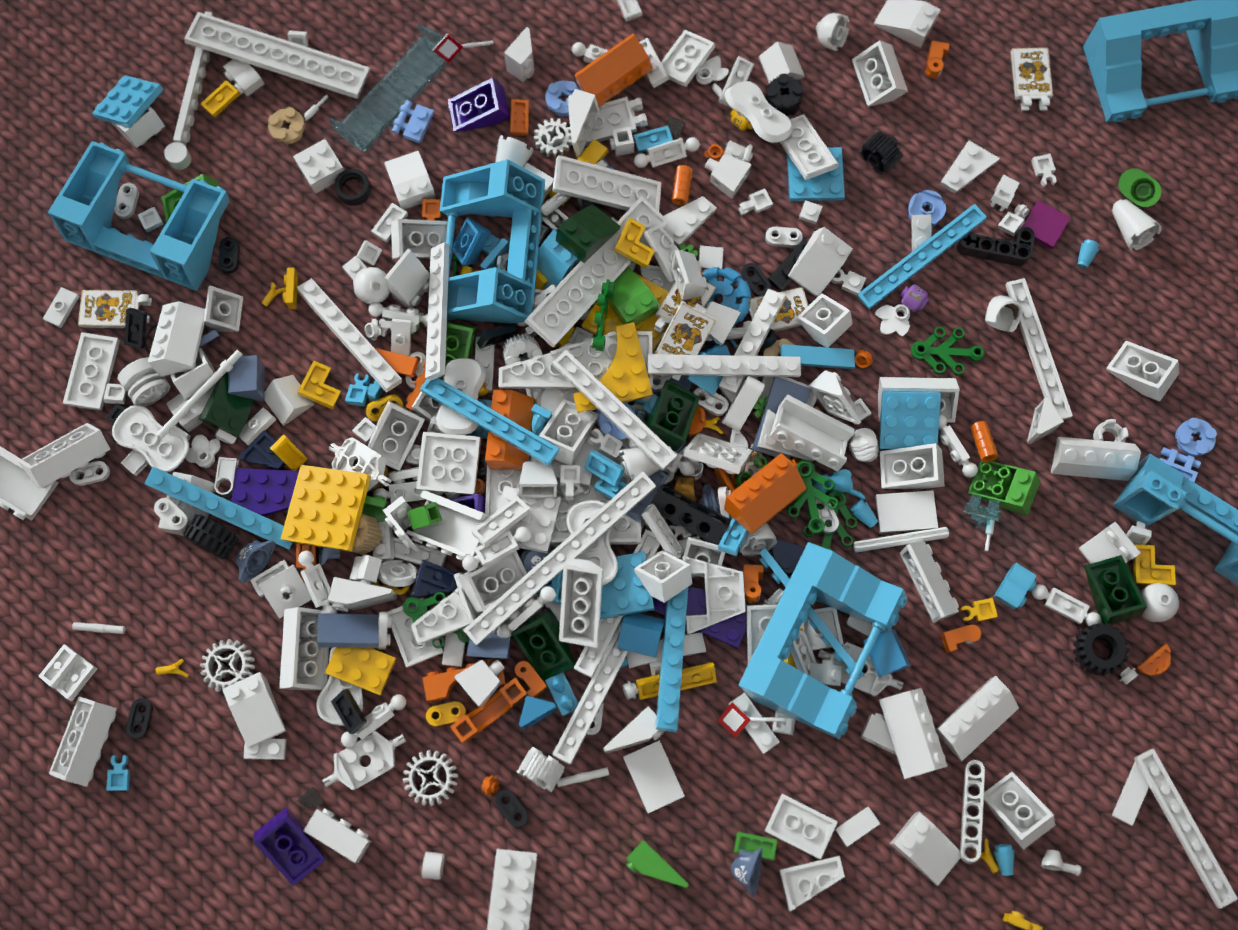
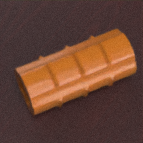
M681 165L676 169L675 182L673 183L674 189L672 191V202L676 205L683 206L688 204L693 171L689 166Z
M979 421L972 424L970 427L973 434L972 437L975 440L981 461L986 463L996 460L998 453L987 422Z

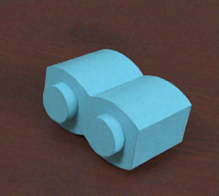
M1018 563L1013 564L997 589L994 598L1013 610L1018 607L1021 608L1027 600L1025 597L1027 591L1031 592L1037 583L1035 581L1037 575Z

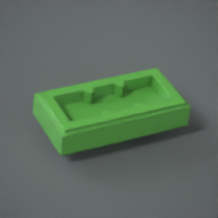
M737 832L733 852L740 853L741 849L754 852L758 848H762V858L774 861L778 840Z

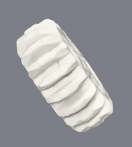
M228 639L226 643L220 640L219 646L215 643L212 644L213 651L206 649L207 653H209L208 657L202 656V659L206 660V663L200 664V667L205 668V670L200 672L201 675L206 676L203 681L206 683L210 682L208 687H215L217 692L223 691V688L237 683L247 676H252L253 673L249 672V670L255 669V666L250 664L255 660L254 657H249L252 653L251 650H246L247 646L245 644L240 646V642L237 640L234 643L231 639ZM226 651H235L233 655L230 654L226 658L220 656ZM240 657L242 659L241 671H239L237 668V664L240 661ZM215 661L218 663V669L215 672L216 675L214 674ZM223 662L229 663L233 671L228 670ZM230 674L236 677L228 682H220L222 678H226Z
M427 750V757L420 752V760L414 756L412 760L415 764L407 763L411 771L404 770V774L409 775V778H404L403 782H409L410 785L404 788L405 790L412 789L408 795L409 797L417 795L414 800L418 803L423 798L422 805L424 806L428 800L430 806H434V799L437 800L438 804H442L441 797L443 796L448 800L449 796L446 792L449 791L453 794L454 790L450 786H457L458 784L452 781V778H457L458 774L451 773L457 768L456 766L449 767L453 762L452 759L444 761L447 756L446 754H442L438 758L439 751H435L434 756H432L431 751ZM426 762H436L435 766L428 771L419 768ZM441 766L446 771V783L439 779ZM416 773L422 777L420 790H418L415 784ZM422 773H425L427 775H431V773H434L433 777L436 781L439 782V784L431 781L430 784H428V778H426V776ZM433 785L442 788L441 791L434 795H424Z

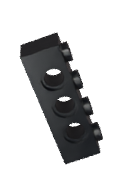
M662 484L657 489L651 504L656 506L662 517L670 520L672 524L687 529L690 534L698 535L704 538L706 542L719 545L731 522V519L665 484ZM669 504L674 505L676 510H672ZM686 513L691 514L693 519H689ZM703 522L708 523L710 528H706Z

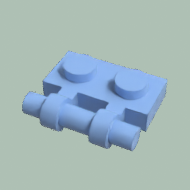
M406 100L404 105H401L398 118L393 122L392 132L398 134L400 130H403V137L405 139L420 144L435 113L434 110L418 104L415 110H412L410 108L413 103ZM406 116L411 117L408 124L404 123Z
M1163 447L1161 455L1166 456L1167 460L1162 458L1160 460L1195 482L1198 472L1191 470V467L1198 469L1201 462L1195 460L1193 456H1185L1178 453V450H1170ZM1177 460L1184 463V467L1175 464L1174 461Z

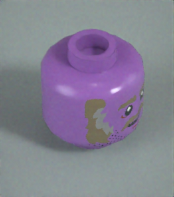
M916 284L910 288L906 286L900 295L903 297L901 304L908 307L912 312H917L918 310L921 312L929 301L927 298L928 292Z

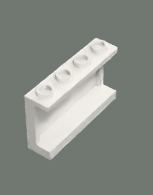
M787 394L778 407L770 437L838 472L847 461V457L844 455L848 440L853 436L855 429Z
M0 446V507L7 511L11 508L15 511L13 515L22 520L26 517L32 521L59 482L55 480L54 484L50 487L39 488L18 461L21 459Z
M423 490L420 497L426 499L425 505L437 502L442 521L414 529L413 532L407 530L406 534L411 535V540L422 544L423 541H426V546L435 550L441 547V552L450 556L456 553V558L462 561L466 556H476L477 554L474 549L482 544L472 535V530L490 516Z

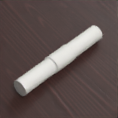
M74 622L72 625L73 630L116 634H125L126 631L125 626Z
M608 767L560 778L557 782L558 787L608 776Z

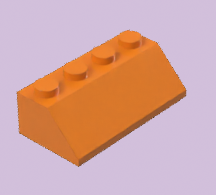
M632 33L578 71L574 76L581 91L596 96L599 107L647 74L653 67L646 51L636 35Z
M493 390L491 409L532 432L533 417L531 409L535 404V399L514 390ZM488 431L485 461L489 469L522 470L523 463L529 461V455Z
M781 453L726 497L724 510L752 535L805 492L807 487L796 465Z

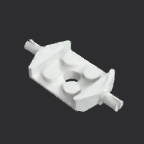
M352 437L346 439L341 447L335 443L331 444L332 447L329 446V450L333 451L336 455L332 462V469L370 475L368 491L379 482L385 486L390 485L391 479L383 475L387 458L362 444L359 440ZM358 458L357 465L353 466L354 461Z
M846 642L842 647L853 661L857 663L863 648ZM820 649L818 657L834 661V665L842 666L841 682L847 684L850 675L845 670L848 667L845 662H839L833 653L831 654ZM869 656L865 663L867 672L864 674L865 676L857 680L854 687L875 697L886 686H892L901 690L904 682L893 679L891 674L879 678Z
M374 731L372 732L373 734L358 741L353 747H348L339 753H335L334 772L322 780L325 783L324 785L328 787L336 781H341L351 790H356L395 767V747L406 742L404 736L401 734L393 740H387L381 734ZM365 755L371 758V763L367 767H363L360 763L361 758Z

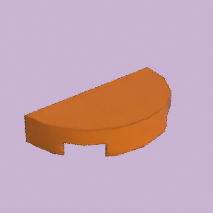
M698 405L689 429V437L701 432L706 424L705 412Z
M1167 643L1162 645L1136 669L1148 676L1159 675L1165 672L1171 665V649Z

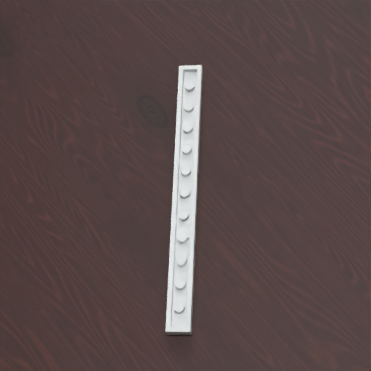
M644 472L639 474L463 631L478 646L563 570V566L571 558L576 559L653 491L656 485Z

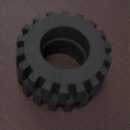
M195 514L183 533L185 539L220 559H227L238 541L236 534L200 514Z
M1098 623L1083 629L1076 636L1077 640L1073 642V646L1076 647L1073 650V654H1077L1076 662L1080 661V667L1082 669L1087 668L1086 672H1094V675H1105L1118 670V668L1124 665L1123 662L1128 660L1126 654L1130 653V648H1126L1129 642L1123 638L1126 635L1123 632L1119 633V628H1112V624L1109 623L1105 625ZM1095 638H1099L1107 643L1110 651L1107 660H1102L1094 654L1092 643Z

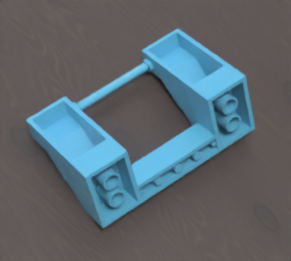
M1194 0L1102 17L1098 19L1083 46L1106 122H1120L1127 118L1137 119L1142 116L1147 106L1204 95L1208 96L1210 103H1222L1233 98L1238 100V0ZM1187 32L1205 88L1149 99L1144 98L1141 89L1142 40H1148L1156 36L1164 37L1172 33L1181 34Z
M91 141L49 209L48 214L65 241L197 291L209 271L219 220L230 200L226 190L222 187H214L203 180L198 181L192 179L186 186L131 165L126 153L120 149L115 150L104 143ZM127 171L184 192L154 245L149 241L138 240L131 234L125 235L117 229L111 228L119 181Z
M508 159L443 177L440 212L448 217L446 243L450 245L449 275L455 221L458 216L475 214L512 218L507 272L495 267L454 277H449L448 275L447 321L460 319L517 324L523 323L533 312L542 220L540 207L543 205L545 179Z
M1152 454L1147 455L1140 461L1137 471L1127 482L1113 507L1135 521L1145 523V527L1177 509L1183 510L1232 541L1216 566L1215 571L1238 585V509L1189 480L1184 474Z
M808 542L738 686L754 702L840 740L841 735H844L848 729L847 722L850 716L852 717L857 709L856 701L852 698L853 695L851 693L880 631L884 628L891 630L892 626L897 624L899 619L898 613L907 602V595L904 589L878 579L831 550ZM815 601L870 622L873 626L851 676L841 692L824 685L784 662L789 657L790 647L793 641L797 640L800 633L799 629L802 623L807 620L808 610Z

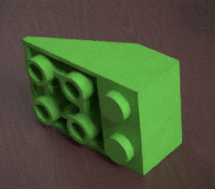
M980 460L978 472L973 478L968 494L1006 510L1028 515L1039 487L1040 479L1035 471L992 461L984 463Z

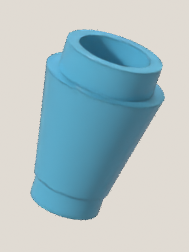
M1086 239L1084 243H1081L1077 266L1085 269L1088 268L1099 251V244L1097 242Z
M862 499L850 508L853 512L852 515L869 528L878 522L868 503Z
M995 845L994 854L1001 875H1013L1014 849H1012V845Z

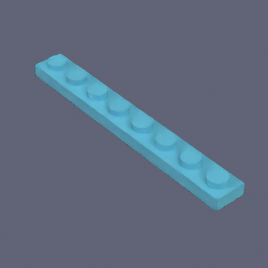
M973 204L859 292L857 297L870 310L983 223L987 216L976 204Z
M439 378L432 381L427 379L420 388L422 393L547 466H550L560 451L555 445Z
M154 466L144 483L153 489L268 541L273 540L277 545L290 550L293 542L281 540L283 525Z
M766 548L759 552L762 556L759 560L766 569L770 566L774 571L771 574L778 584L782 582L786 587L790 579ZM810 606L808 610L810 620L808 623L815 631L817 629L820 630L823 634L820 637L827 647L831 645L834 648L835 652H833V655L839 662H845L848 666L845 670L851 676L856 663ZM861 672L858 680L865 676L863 672Z
M688 587L666 601L656 730L676 732L678 728Z

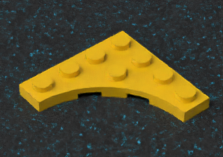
M635 323L616 326V353L609 369L599 381L622 403L652 397L653 393ZM581 392L573 394L577 414L598 409Z

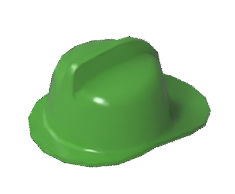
M1132 168L1126 170L1119 179L1118 186L1121 193L1140 207L1153 206L1161 197L1162 190L1160 184L1140 169Z

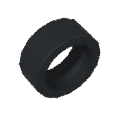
M358 169L344 170L335 180L334 186L337 196L346 205H361L370 196L371 186L368 177ZM351 179H359L364 186L362 191L353 196L345 195L342 190L344 183Z

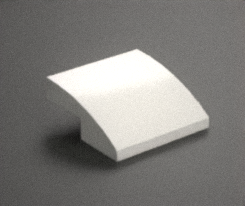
M64 644L38 677L68 700L73 701L96 672L97 668Z

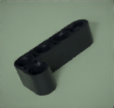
M1023 227L1015 236L1014 241L968 233L958 241L956 249L961 255L1014 266H1023L1032 255L1035 233L1031 228ZM1021 236L1026 237L1027 240H1023ZM981 246H986L988 250L983 249ZM1000 249L1005 250L1006 254L1002 253ZM1018 253H1022L1025 257L1019 256Z

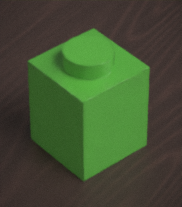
M437 502L407 511L413 530L442 521Z

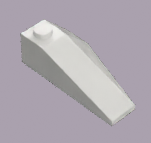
M216 383L179 421L188 432L203 423L198 419ZM180 393L166 404L172 414L175 415L191 397L184 399Z

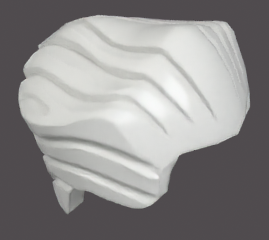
M861 428L854 432L849 443V450L855 460L872 462L877 458L879 454L878 440L871 429Z

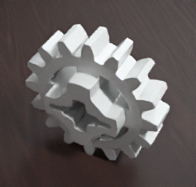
M551 118L549 123L544 120V125L538 124L539 130L534 131V142H536V148H540L541 154L546 152L547 157L553 154L554 158H556L557 153L563 156V150L569 151V146H572L571 130L570 127H567V122L561 124L560 119L554 122L553 118Z

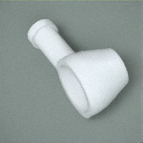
M1047 850L1042 859V868L1054 871L1062 870L1077 876L1081 873V866L1064 863L1059 851Z

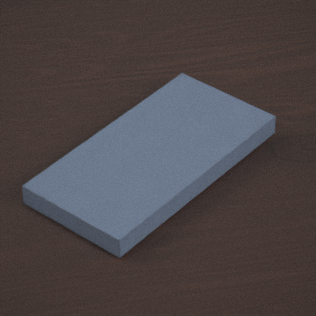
M778 377L773 378L752 450L775 458L781 454L757 447L766 412L769 409L776 414L779 405L787 394L806 404L811 388ZM783 454L786 458L790 459V456Z

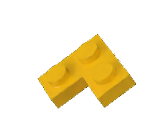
M629 217L613 251L646 269L655 250L639 242L646 226Z
M313 361L298 390V395L333 410L341 391L325 384L331 368Z
M1135 544V547L1140 552L1139 555L1133 558L1135 583L1139 585L1162 583L1168 586H1175V566L1155 565V545Z

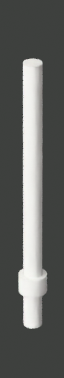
M236 350L227 361L224 360L220 364L221 367L156 434L163 439L226 372L229 373L232 370L235 362L243 354Z

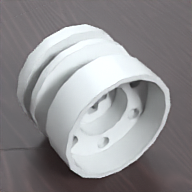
M148 357L128 364L118 374V381L124 390L128 391V396L132 399L135 406H149L163 398L170 390V385L165 380V377H161L149 365Z

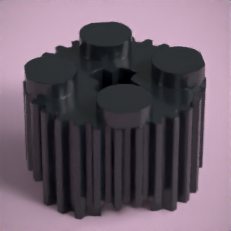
M780 74L768 84L765 99L772 107L786 116L788 114L794 115L799 110L803 86L799 84V81H796V78L793 79V77L790 78L787 74Z
M881 131L875 133L862 146V150L859 152L864 161L868 160L874 166L872 168L874 172L880 175L888 172L903 157L902 152L897 146L899 144L898 140L894 136L887 137Z

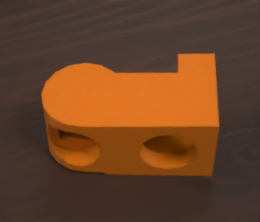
M931 41L925 73L929 78L935 79L940 76L944 66L942 57H946L949 43Z
M744 564L742 572L745 602L756 604L761 595V587L758 584V580H762L764 568L763 565Z
M967 625L942 633L940 636L946 654L956 651V645L962 643L972 644L979 640L981 637L979 627Z
M521 661L515 666L517 677L525 681L530 688L526 692L529 697L537 698L548 689L528 662Z

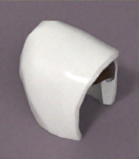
M1003 295L993 297L987 308L985 323L1002 331L1014 332L1021 318L1022 307L1010 297Z

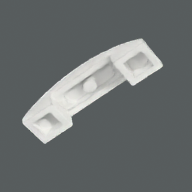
M702 633L685 635L683 656L706 652ZM660 640L656 658L629 651L627 654L629 669L661 661L663 640Z

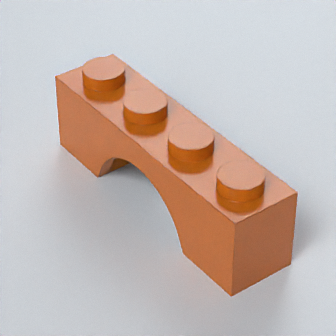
M497 658L486 660V665L489 667ZM476 663L467 664L466 668L458 669V667L448 668L445 673L439 674V671L427 673L426 677H422L427 702L431 703L449 699L452 687L458 682L454 676ZM502 670L496 676L501 681V685L498 688L506 685L504 670Z
M514 678L499 689L481 708L479 707L464 715L450 727L461 743L466 744L526 699L528 694L518 680Z

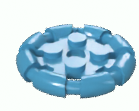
M713 267L705 270L702 273V277H705L709 284L716 287L708 303L714 302L717 296H722L723 301L721 305L741 312L734 325L739 321L742 322L750 309L751 290L748 282L742 279V275L731 268L725 267V269H720L719 267ZM719 276H724V282L719 281ZM737 283L738 288L734 290L732 286ZM738 299H742L741 304H737Z

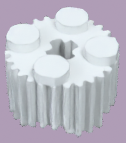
M526 333L524 335L521 334V336L517 334V336L514 335L513 338L510 337V339H507V342H504L503 357L506 365L543 355L538 342L530 334L528 336Z
M532 747L525 756L517 773L523 777L526 776L539 787L552 792L565 767L559 764V761L550 756L546 757L541 751Z

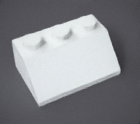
M878 41L852 59L869 107L894 101L908 92L891 44Z
M173 472V476L215 494V483L193 475ZM169 495L166 497L173 501L188 516L189 524L195 514H200L207 518L209 516V513ZM176 518L174 522L178 523L180 518ZM160 519L158 528L162 531L183 536L185 530L181 532L174 531Z

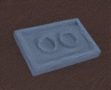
M318 613V647L379 648L378 614Z

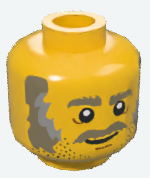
M735 109L731 111V122L741 131L753 129L751 122L744 114Z

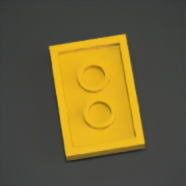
M336 647L325 673L381 696L397 658L373 648Z

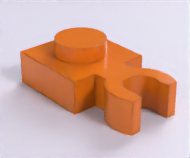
M423 199L422 218L434 221L441 219V199Z

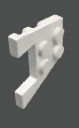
M683 556V561L691 566V574L704 573L707 611L706 615L686 616L687 634L746 612L743 572Z

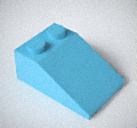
M557 229L550 233L538 251L537 269L548 279L544 290L552 284H555L557 287L568 272L580 261L555 241Z

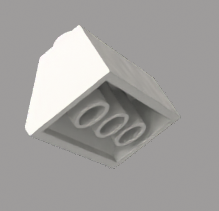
M180 301L163 305L148 360L149 365L161 377L194 369L205 324V309Z
M880 377L878 388L879 421L882 391L940 392V414L947 418V422L955 423L960 390L956 378Z
M86 423L18 462L36 486L47 488L53 485L55 480L69 476L72 473L71 471L87 466L89 461L94 458L103 457L110 450V447L101 430Z
M1057 437L1051 474L1129 481L1138 469L1141 451L1133 443Z
M924 540L906 545L900 552V555L933 624L958 613V602L954 597H951L949 592L950 586L946 580H943L940 574L941 568L937 562H934L931 556L933 555L931 547L928 544L926 545Z
M571 558L563 566L559 641L597 648L603 569L591 561Z
M302 607L285 609L279 689L322 691L326 686L328 674L325 671L328 667L329 647H318V613H322V610Z
M994 676L935 730L938 737L960 761H963L1015 713L1019 707L1011 691L997 676Z
M922 688L879 700L904 779L948 767Z
M78 697L49 774L64 781L87 786L93 778L95 764L101 757V749L103 743L108 738V730L111 723L115 720L117 708Z

